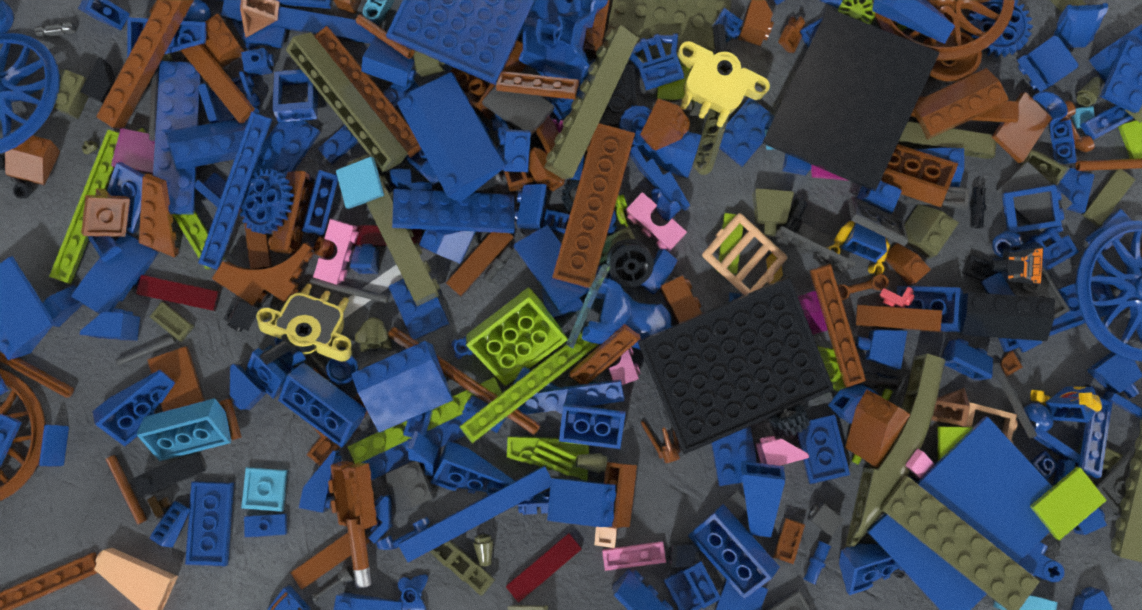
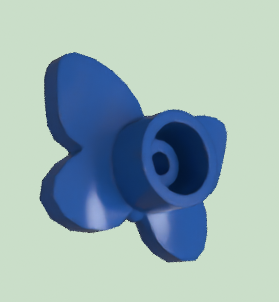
M427 574L415 576L412 580L408 577H402L399 580L398 588L402 594L398 601L403 602L402 610H427L421 598V592L428 581Z

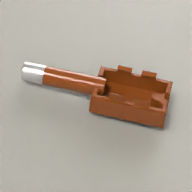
M341 461L331 465L332 480L328 481L329 492L335 495V500L331 501L332 513L337 512L338 524L348 528L355 585L357 588H365L372 584L365 529L377 525L369 463L358 462L353 464V462Z

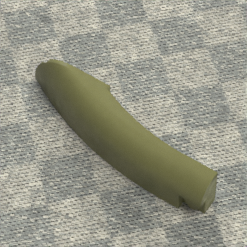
M930 354L914 356L906 394L901 409L911 415L879 467L877 468L870 464L868 468H863L845 547H854L867 533V530L883 514V511L880 510L881 506L902 478L908 476L910 470L906 467V463L917 449L921 450L932 420L945 359Z

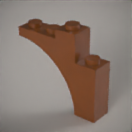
M304 243L288 260L267 269H248L234 265L229 261L222 262L212 279L251 305L262 304L268 296L266 291L286 302L291 295L299 293L297 288L300 284L295 282L294 278L298 279L303 272L302 266L305 262L308 263L314 255L312 251L315 247L309 243Z

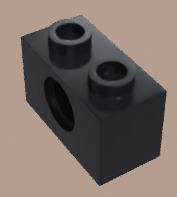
M233 297L223 319L228 322L227 326L236 331L242 332L243 329L249 331L259 308Z

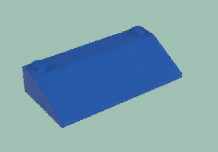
M452 72L410 91L397 102L448 198L462 202L506 167Z

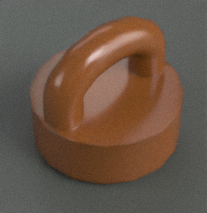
M320 236L314 244V254L325 258L331 256L335 249L334 242Z

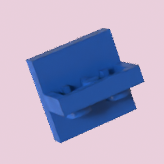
M270 345L263 351L257 348L252 352L245 372L274 399L280 394L287 375L295 368L288 367L280 357L268 365L264 364L260 355L273 347Z

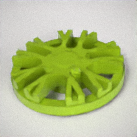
M843 0L838 9L839 13L869 25L875 17V12L872 11V0H864L865 3L860 4L859 0H856L857 4H854L853 0ZM849 1L852 6H847L845 3ZM872 11V16L866 14L865 12Z

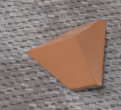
M241 0L240 11L246 38L278 20L279 1Z
M965 388L937 398L931 421L955 427H966L970 404Z

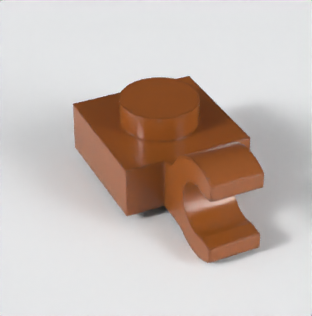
M791 16L778 41L788 53L795 52L802 38V35L799 33L805 24V20L802 17L796 20Z

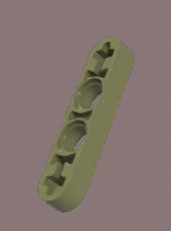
M712 109L709 111L693 162L694 169L701 175H706L713 169L729 118L728 115L723 126L719 127L716 132L710 133L711 128L717 126L720 113L717 115V111ZM713 143V147L705 151L706 145Z

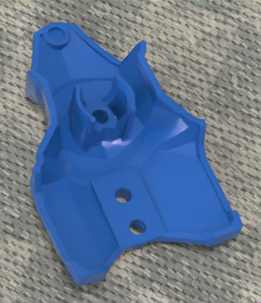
M536 0L523 27V51L519 56V61L537 70L541 76L579 80V92L580 86L590 67L589 60L583 51L587 28L593 27L595 15L606 6L608 0H572V2L571 0ZM551 97L552 103L561 106H567L574 101V99Z

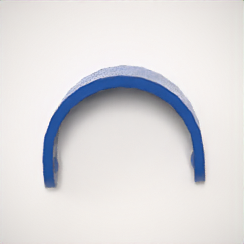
M1043 91L1032 97L1033 100L1038 101L1049 112L1053 119L1050 122L1051 125L1059 122L1068 113L1065 102L1052 92Z
M658 188L652 190L651 196L653 202L657 205L656 210L664 220L669 221L681 210L679 203L676 200L670 203Z
M275 339V345L282 342V339ZM289 351L280 357L288 367H294L306 361L301 351H297L294 354Z

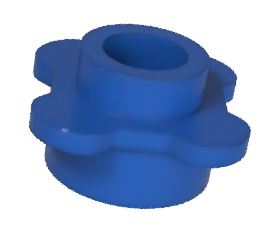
M466 336L463 339L452 341L456 358L461 359L465 355L473 354L466 346Z

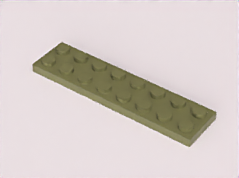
M908 476L902 478L880 508V510L1006 610H1019L1040 582Z

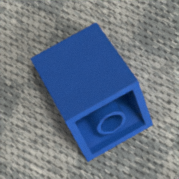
M551 478L547 521L594 527H612L616 485L578 479Z

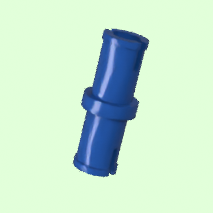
M821 541L818 542L813 558L810 557L809 559L810 565L803 578L804 580L816 585L821 569L825 568L826 564L824 562L832 546Z

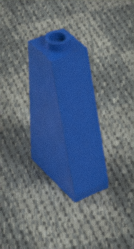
M742 461L741 471L750 535L771 537L786 480L784 466Z

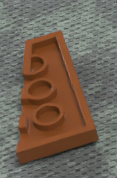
M147 173L143 176L139 243L175 258L179 254V250L175 247L176 234L172 231L171 226L173 217L168 209L170 200L167 183L165 180Z

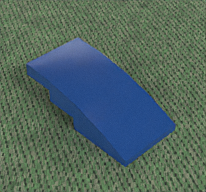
M126 232L125 237L120 236L116 240L122 251L106 263L99 258L71 297L98 314L111 312V309H114L119 301L123 302L133 285L137 286L139 284L141 275L146 273L159 252L140 244L138 239Z

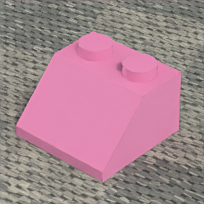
M775 436L760 438V442L755 444L761 464L781 466L809 458L808 453L783 439L775 438Z

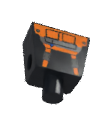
M1038 242L1006 247L1003 249V259L991 260V270L1002 271V276L1007 281L1042 285L1044 247Z

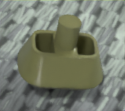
M84 141V145H82L84 154H90L98 148V144L94 141Z

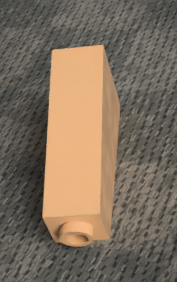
M114 548L101 551L96 558L97 564L94 568L96 572L141 610H163L178 577Z

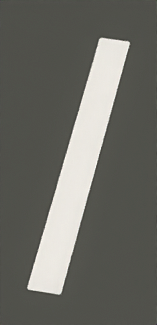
M423 247L420 248L423 253L419 255L422 262L428 261L436 255ZM395 265L362 289L382 293L389 288V285L398 282L403 277L397 265ZM355 295L350 296L343 313L344 318L371 299Z

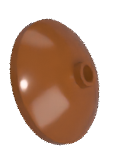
M953 31L945 44L936 40V47L956 46ZM960 32L961 45L974 41L971 36ZM930 37L923 44L931 46ZM980 51L969 57L957 60H936L930 76L942 81H960L976 72L981 62L982 52Z

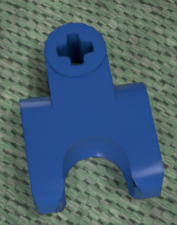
M1041 542L1018 563L1032 576H1037L1050 582H1059L1064 577L1063 566L1044 556L1048 546Z

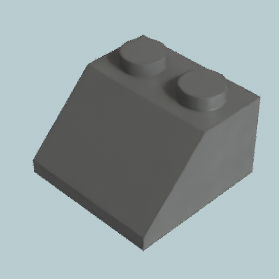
M414 461L383 475L397 513L435 498L428 476L425 475V469L421 462Z

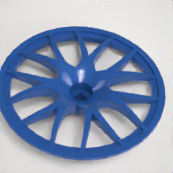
M0 34V44H3L0 51V120L3 129V138L0 139V154L25 142L43 125L50 115L59 93L60 74L54 56L41 42L22 34ZM11 43L23 45V50L15 64L7 71H4ZM30 49H32L39 56L40 60L25 66ZM44 66L45 79L25 86H16L19 81ZM44 88L41 100L30 96ZM25 101L38 106L26 121L12 111L11 103ZM11 118L23 124L12 133Z
M1128 221L1107 228L1088 245L1077 270L1076 294L1082 317L1097 340L1121 357L1142 362V349L1127 344L1135 330H1137L1142 344V259L1140 256L1142 221ZM1135 232L1129 253L1117 237L1125 233ZM1112 242L1127 267V274L1115 269L1102 256L1101 251L1108 243ZM1096 260L1109 277H1092ZM1091 282L1112 284L1121 292L1112 300L1093 301ZM1095 306H1112L1102 322ZM1130 307L1131 317L1121 340H1119L1107 328L1122 310Z

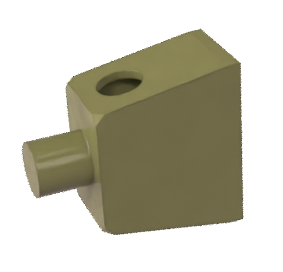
M759 188L753 191L755 224L764 225L765 236H776V227L786 224L794 192Z

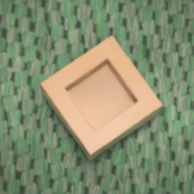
M596 527L594 545L615 548L617 528Z

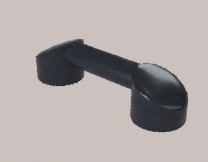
M0 154V170L5 171V155ZM9 176L15 183L13 188L15 197L20 199L28 198L32 193V185L25 183L22 179Z

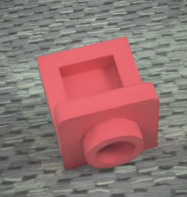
M907 287L902 297L884 288L880 293V297L885 305L905 308L906 305L910 306L915 295H913L914 291L910 287Z

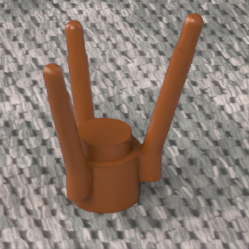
M641 421V425L658 452L659 459L663 458L664 463L679 460L681 450L674 430L673 444L670 443L666 428H662L666 445L662 446L663 450H661L646 423Z

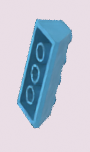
M215 398L146 416L143 418L136 434L159 461L231 443L226 412Z

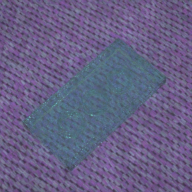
M602 265L595 277L566 343L567 346L574 348L587 323L610 266Z

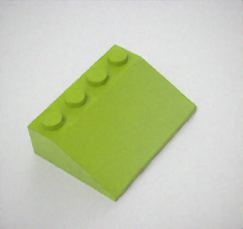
M528 287L470 331L466 336V346L507 386L517 378L524 366L528 369L565 343L568 338L542 301Z

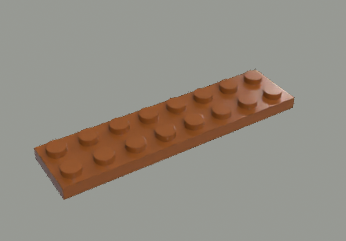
M598 123L590 142L554 269L553 279L592 289L635 133Z

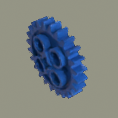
M991 0L980 4L1000 15L1003 0ZM1018 0L1014 1V9L1011 16L1014 22L1009 21L998 39L984 49L987 50V56L994 52L996 58L1001 53L1003 57H1006L1009 53L1013 55L1017 50L1020 51L1023 45L1028 42L1027 38L1031 36L1030 30L1033 25L1028 23L1032 18L1026 17L1029 10L1023 11L1024 4L1018 6ZM972 10L967 17V20L983 32L984 30L989 31L996 22V20ZM968 31L966 32V34L972 35L971 37H972L974 40H976L977 38H979L978 36L973 35V34H971V33L968 32Z
M267 168L266 170L261 169L260 173L255 172V178H251L241 206L243 212L240 214V216L245 217L242 222L247 224V228L261 234H271L272 230L278 231V226H283L282 220H288L286 213H291L288 207L293 205V202L290 201V198L294 196V194L289 193L293 187L288 185L290 180L285 179L286 175L281 174L280 171Z

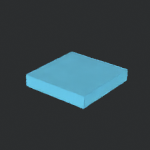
M373 157L336 170L347 209L384 196Z
M246 467L241 508L284 511L288 470Z

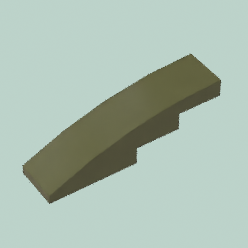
M452 540L429 551L480 596H483L496 580Z

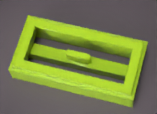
M539 439L531 459L568 476L577 456ZM543 446L569 458L570 461L561 459L540 449V447ZM537 453L544 455L556 462H559L567 466V468H563L551 461H548L538 456Z

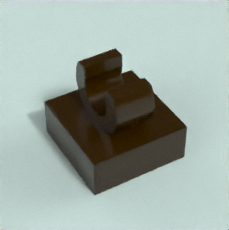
M155 496L147 499L157 520L164 517L165 514L162 510L172 505L168 496L160 501H157Z

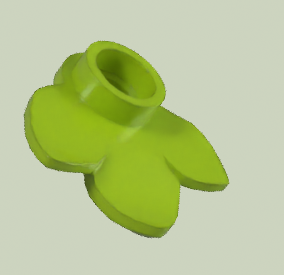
M624 194L618 195L616 200V214L620 224H625L628 227L623 211L628 207Z

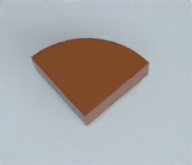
M1013 350L1006 352L1001 359L1000 366L1006 377L1023 368Z

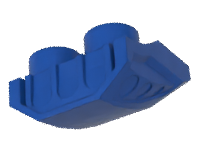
M1108 4L1067 5L1059 17L1053 36H1058L1067 48L1086 47L1094 40L1103 17L1107 13Z

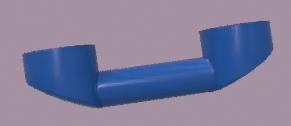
M425 517L413 523L415 530L394 541L390 535L376 542V545L380 550L396 549L399 547V542L426 529L430 521L428 517Z

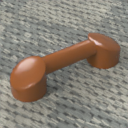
M1071 101L1065 102L1068 113L1060 121L1071 120L1070 117L1075 115L1076 109ZM1072 123L1075 148L1082 152L1093 150L1095 145L1092 138L1088 135L1080 138Z
M880 274L872 276L866 282L850 286L844 284L837 286L841 299L846 300L851 293L871 288L876 291H881L883 288L886 289L889 285V280L885 275Z

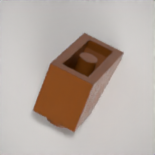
M896 243L888 250L885 260L908 286L918 282L931 270L916 253L899 243Z

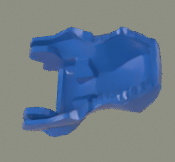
M604 279L593 284L591 294L595 298L604 299L600 322L589 321L588 326L583 329L582 339L601 345L625 324L638 333L641 340L671 327L672 318L662 304L636 302L629 294L625 293L617 282ZM637 342L632 346L634 348L640 349Z

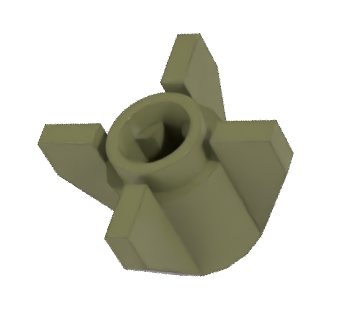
M368 318L355 334V342L361 343L360 352L380 347L385 350L392 349V342L384 327V322L379 318Z

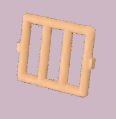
M738 213L724 229H720L715 235V240L702 254L703 258L743 295L764 287L766 283L769 284L775 278L773 275L787 260V255L741 213ZM740 223L748 232L720 263L712 254ZM754 237L757 238L763 245L735 276L727 267ZM770 250L777 257L776 261L756 284L749 289L742 283V280Z

